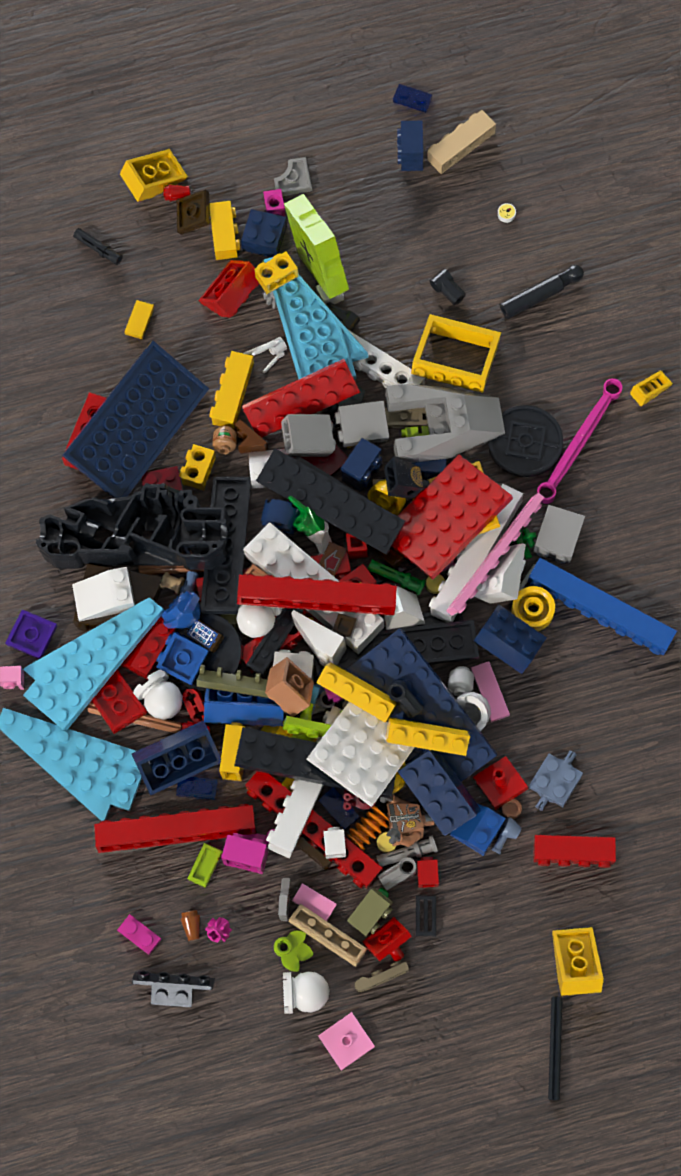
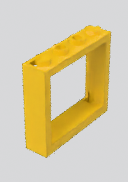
M430 314L413 359L411 374L483 393L499 346L501 332ZM430 333L490 348L482 374L478 375L421 360Z

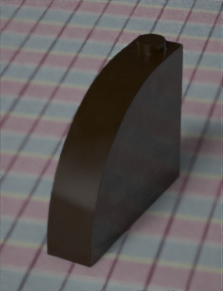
M87 564L83 580L105 571L113 570L114 568ZM128 571L135 605L147 598H151L156 603L162 591V577ZM76 608L73 622L77 629L89 631V629L92 630L121 613L79 622Z

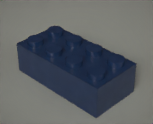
M204 721L198 722L132 753V757L150 796L221 762V757Z
M425 749L404 763L398 770V773L444 836L477 816L480 807L439 751Z

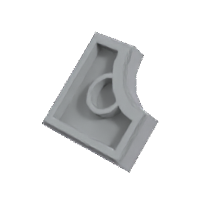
M306 157L288 160V167L285 173L280 177L274 178L275 189H281L282 196L312 191Z
M283 878L281 883L278 909L281 921H288L290 878Z

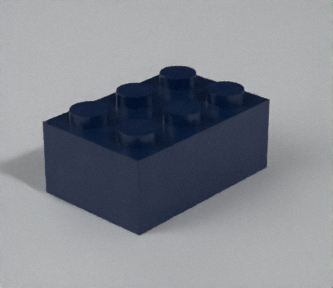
M498 604L474 641L522 674L532 662L547 637Z

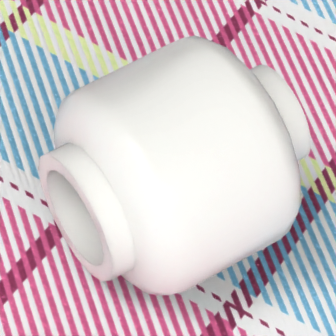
M459 666L450 672L448 689L455 696L459 697L473 690L474 674L469 668Z

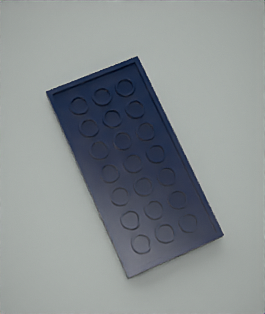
M151 341L62 456L112 498L127 497L209 388L157 343Z
M401 628L346 669L347 672L387 695L388 688L393 681L403 680L411 693L424 707L416 716L410 719L397 704L391 718L468 731L470 739L466 756L440 752L461 782L497 756L496 751ZM399 686L393 687L394 693H403ZM415 747L410 753V755L407 757L405 762L409 761L425 749Z

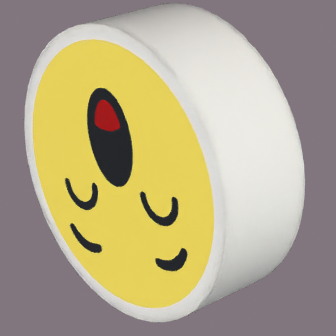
M508 203L502 204L498 208V218L505 223L514 220L516 215L515 207Z

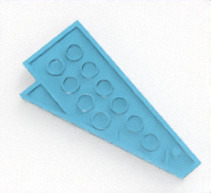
M273 257L264 259V262L270 261ZM286 265L280 266V268H282V269L288 267V266H286ZM298 274L299 277L274 290L273 295L298 380L342 359H345L353 378L356 379L352 362L368 358L367 351Z
M147 598L26 666L23 670L35 681L23 696L61 729L67 731L165 610L151 598Z
M3 708L0 715V730L101 821L106 820L111 806L130 812L142 780V776L132 757V753L136 752L135 750L71 729L64 731L58 725Z

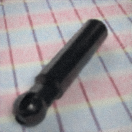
M575 264L571 265L566 271L558 275L554 274L499 304L502 314L506 319H510L561 292L565 286L579 282L584 276L582 267Z

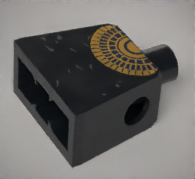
M396 456L384 466L388 496L413 499L430 484L428 480L422 479L419 466Z

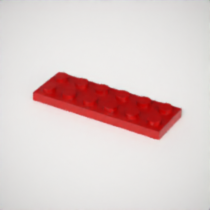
M342 359L243 405L242 408L254 432L262 438L282 429L281 421L288 414H314L360 393V390L345 359Z

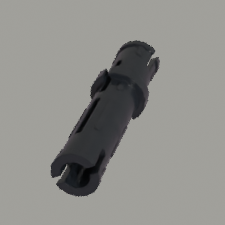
M81 228L76 229L73 237L99 253L100 257L108 259L115 265H119L122 261L123 256L112 250L110 245L103 244Z

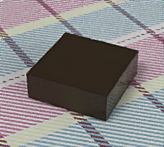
M338 613L332 631L352 639L358 619Z

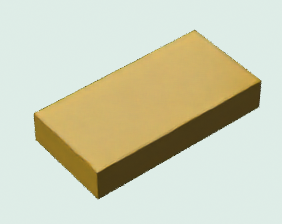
M136 300L125 329V335L143 339L154 310L153 304Z

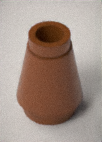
M197 910L181 913L182 918L180 920L188 941L200 939V915H198Z

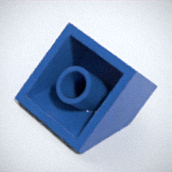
M478 804L480 810L477 816L453 830L450 836L484 856L502 828L506 818L490 808Z

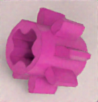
M221 917L217 920L212 918L205 929L208 931L209 939L217 943L220 939L225 942L232 931L229 922Z

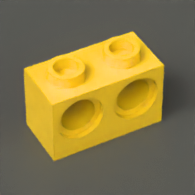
M287 252L275 255L270 261L260 263L254 269L255 277L266 294L299 277L298 268ZM282 265L288 266L287 268H284V269L280 268V266H282ZM266 274L272 275L271 277H268V278L264 277V275H266Z
M193 444L192 449H189L186 454L185 467L182 466L179 474L183 485L204 491L216 459L214 450ZM198 456L205 457L202 461L195 460ZM191 473H198V476L195 478L189 477Z

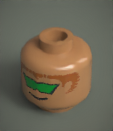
M226 425L217 428L213 433V448L220 454L233 452L237 446L236 431Z

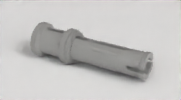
M431 835L428 839L416 842L410 847L397 849L379 856L377 855L376 857L379 865L384 867L400 862L406 857L412 858L416 856V858H422V855L430 852L437 853L438 850L433 835Z

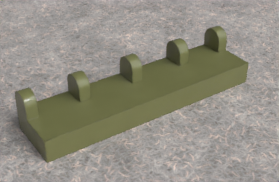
M201 664L197 687L269 698L265 693L268 680L261 679L260 673H256L254 678L241 676V670H237L236 675L222 673L223 668L218 667L217 672L205 670V665Z

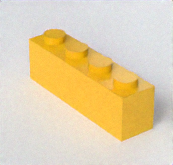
M231 351L230 357L226 358L225 374H221V387L215 394L216 404L210 410L213 425L230 426L233 430L235 429L254 366L252 355Z
M332 662L325 666L316 682L385 723L389 720L397 706V703L390 699L386 693Z
M391 717L388 720L385 736L388 743L463 756L467 754L470 735L466 730Z

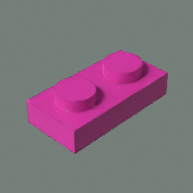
M130 914L117 929L119 933L148 955L152 953L162 940Z

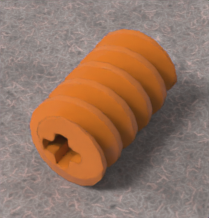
M376 806L372 807L373 813H366L368 819L361 817L362 824L355 823L356 830L353 828L349 829L351 836L346 834L363 851L365 850L363 843L371 844L369 837L376 839L375 831L380 834L382 833L380 826L388 828L386 821H389V819Z

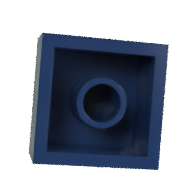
M422 120L401 121V128H397L398 164H401V171H423Z
M251 209L241 239L242 250L268 257H274L279 254L287 229L286 217Z
M361 438L341 467L342 481L359 492H362L364 487L368 488L372 481L371 477L374 473L377 474L382 467L381 449Z

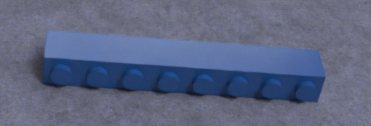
M539 558L529 575L528 583H530V586H538L547 590L553 599L563 601L571 609L576 608L580 610L581 614L588 618H595L599 624L615 629V632L621 636L626 635L632 638L634 643L640 646H647L654 654L664 656L677 632L671 627L542 558Z

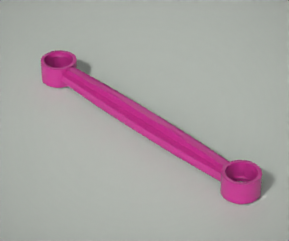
M612 378L604 383L602 397L576 433L549 480L538 486L537 493H540V490L543 488H549L553 492L550 498H543L541 503L549 504L554 501L556 487L587 443L610 402L620 397L622 384L619 380ZM615 385L619 388V392L611 394L606 390V387Z

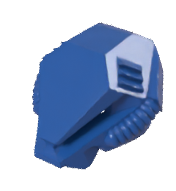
M186 591L177 596L169 604V608L161 614L164 619L163 624L167 628H190L200 618L201 611L198 603L200 598L197 594Z

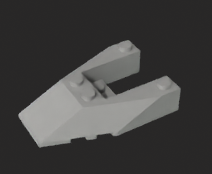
M413 384L392 385L386 388L385 397L388 412L425 408L429 435L395 439V456L407 462L414 463L453 458L459 453L471 450L481 443H486L505 434L498 397L444 387Z

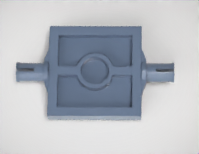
M569 750L564 760L548 754L529 785V788L537 792L541 797L535 806L540 811H543L547 802L556 803L562 808L566 804L583 776V772L571 765L576 753L573 752L572 754V751Z

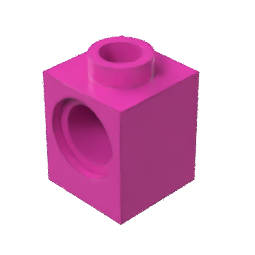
M281 189L263 191L266 212L285 216Z

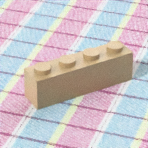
M483 110L472 114L468 121L464 124H459L452 133L446 134L439 143L430 146L427 160L440 174L444 173L494 135L496 123Z

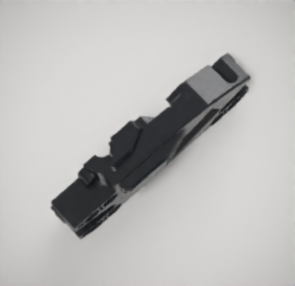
M145 483L141 491L134 492L133 496L114 499L89 498L63 508L67 515L66 520L51 514L39 519L40 538L36 539L37 547L43 558L59 569H80L87 564L183 566L188 570H212L227 561L225 547L231 520L226 508L200 507L197 497L192 495V490H177L167 486L165 483ZM100 527L114 532L111 537L106 539L105 543L94 539L95 533ZM145 531H154L150 540L142 537ZM131 541L134 543V549L129 547Z

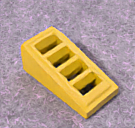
M660 370L634 385L630 394L640 406H643L672 386L673 383Z

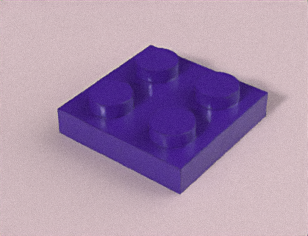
M22 609L5 644L41 659L57 628V624Z

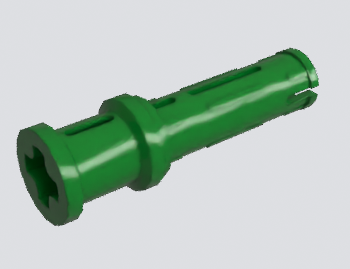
M373 559L368 567V571L401 584V588L412 590L418 596L426 582L425 579L420 580L411 576L409 572L404 574Z

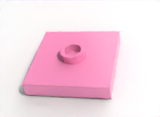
M352 1012L318 1035L341 1071L375 1047Z

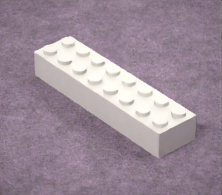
M270 522L243 549L245 557L268 575L280 578L290 576L294 579H330L339 582ZM306 609L331 631L333 630L338 613L357 618L358 622L352 639L342 636L345 639V644L357 654L384 628V619L378 614Z

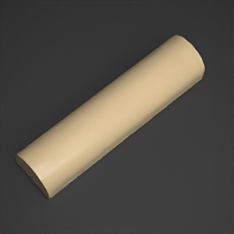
M302 904L298 906L289 918L288 922L355 967L367 951L366 947Z

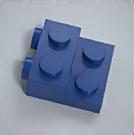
M174 632L166 640L165 644L167 647L165 651H162L157 658V668L192 685L209 650L182 634Z

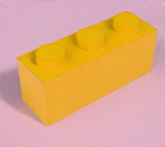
M231 201L210 203L216 260L237 258L240 243L239 239H235V234H238L237 223H233V218H236L235 207H231Z

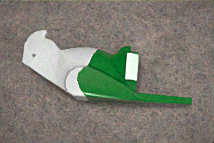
M289 496L288 499L300 511V515L295 519L293 526L297 528V531H303L306 537L316 544L320 552L318 555L324 554L329 542L332 543L328 533V523L315 515V512L309 507H305L293 496Z

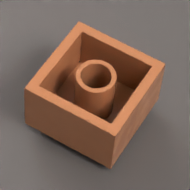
M286 657L270 668L265 693L284 712L294 717L310 706L314 681Z

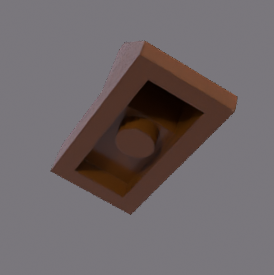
M239 420L235 424L237 436L244 440L238 446L239 453L268 450L267 442L243 421Z

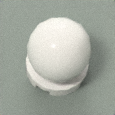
M242 605L238 609L236 618L239 629L251 638L265 636L273 628L275 616L280 615L282 608Z
M160 669L147 677L149 681L143 686L139 684L134 689L133 694L138 700L144 699V705L149 714L154 718L165 720L174 717L180 711L183 696L176 685L167 682L168 674Z
M466 692L460 695L456 701L479 731H481L489 721L491 715L490 705L481 694Z
M308 971L300 973L295 978H291V972L283 973V979H287L283 980L284 1006H288L284 1007V1014H292L295 1007L302 1012L311 1013L325 1006L329 999L330 990L323 976Z

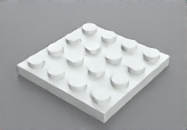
M349 702L306 760L372 807L415 747L388 743L385 737L388 722L385 723Z

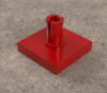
M506 756L473 776V780L495 810L528 790L527 784Z
M393 917L381 926L375 934H371L363 940L362 943L379 961L389 954L394 961H399L404 957V953L399 946L412 936Z

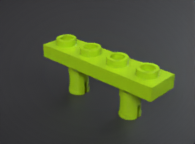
M310 703L309 707L300 712L299 718L286 716L283 730H287L291 734L302 733L307 734L310 738L323 737L331 725L311 720L313 704Z

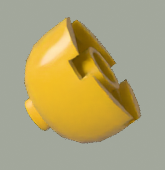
M386 479L377 482L368 491L367 496L369 500L396 516L399 515L405 506L406 498L388 496Z

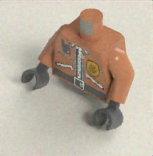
M393 794L391 799L380 797L382 803L387 801L389 803L387 804L389 832L386 835L391 837L389 843L392 846L404 845L410 847L423 838L425 826L434 825V821L429 814L421 815L418 804L407 802Z

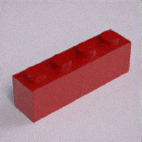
M535 835L533 862H537L539 866H550V863H558V866L568 867L570 864H578L579 867H590V864H598L600 868H609L616 862L615 837Z

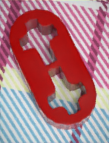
M196 688L187 689L184 691L182 699L192 721L195 723L204 721V715L202 719L196 716L198 710L199 712H204L205 701L201 692ZM190 693L196 695L194 701L188 699Z

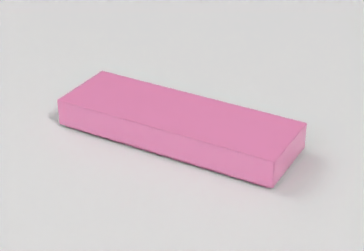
M490 662L471 667L478 690L490 705V721L494 722L510 716Z

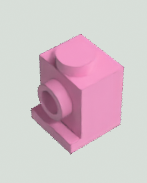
M21 666L0 667V686L4 689H14L15 686H18L20 690H24L23 668Z

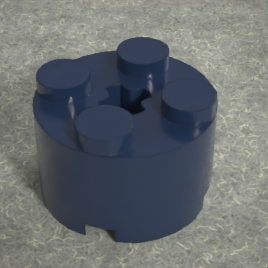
M267 499L265 500L260 523L265 527L270 522L277 529L283 530L284 534L293 536L294 532L297 531L293 523L300 515V511L298 508H293L290 502L271 499L270 503Z

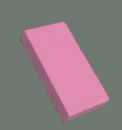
M303 883L292 900L297 905L302 904L325 921H328L337 906L336 903Z

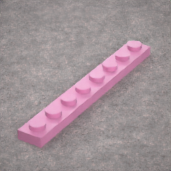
M539 492L531 497L446 611L450 615H454L457 612L461 613L466 608L467 604L465 602L468 598L472 599L478 592L477 586L487 580L489 570H493L499 564L498 558L508 552L510 542L515 541L520 536L521 532L519 530L522 526L526 527L532 520L530 518L533 512L536 513L541 508L542 504L540 502L544 497Z

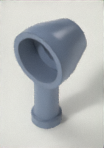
M510 817L506 819L500 831V836L495 846L491 849L492 851L501 854V849L507 838L516 839L519 836L522 828L515 820Z

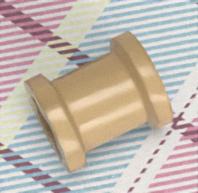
M165 572L161 580V588H168L179 594L185 579L183 577L171 576L169 572Z

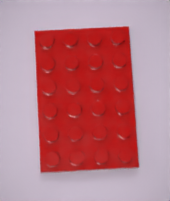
M458 455L398 515L406 523L392 547L434 580L513 500V497L461 455Z

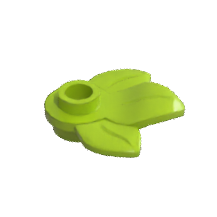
M293 931L287 937L278 938L274 943L275 953L281 957L283 966L290 971L298 972L299 961L308 960L313 956L311 948L303 943L306 938L305 932ZM282 944L288 946L286 951L280 950Z

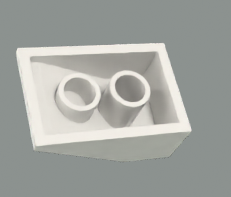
M525 544L510 546L508 552L498 558L499 564L493 570H489L487 573L489 577L483 584L477 586L478 592L474 597L490 604L518 599Z
M127 567L108 570L72 584L79 622L122 613L135 606L130 574Z
M293 610L291 614L294 624L319 660V663L324 667L330 662L337 665L347 650L344 637Z

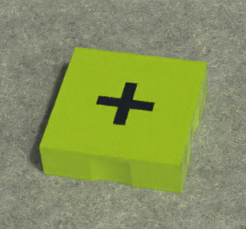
M304 194L284 203L298 255L325 294L331 299L349 290L336 238L332 231L320 218Z

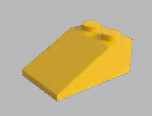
M170 149L126 160L120 172L121 177L137 202L153 198L163 192V186L168 184L176 185L188 177Z
M593 928L552 931L561 996L602 992L604 978Z

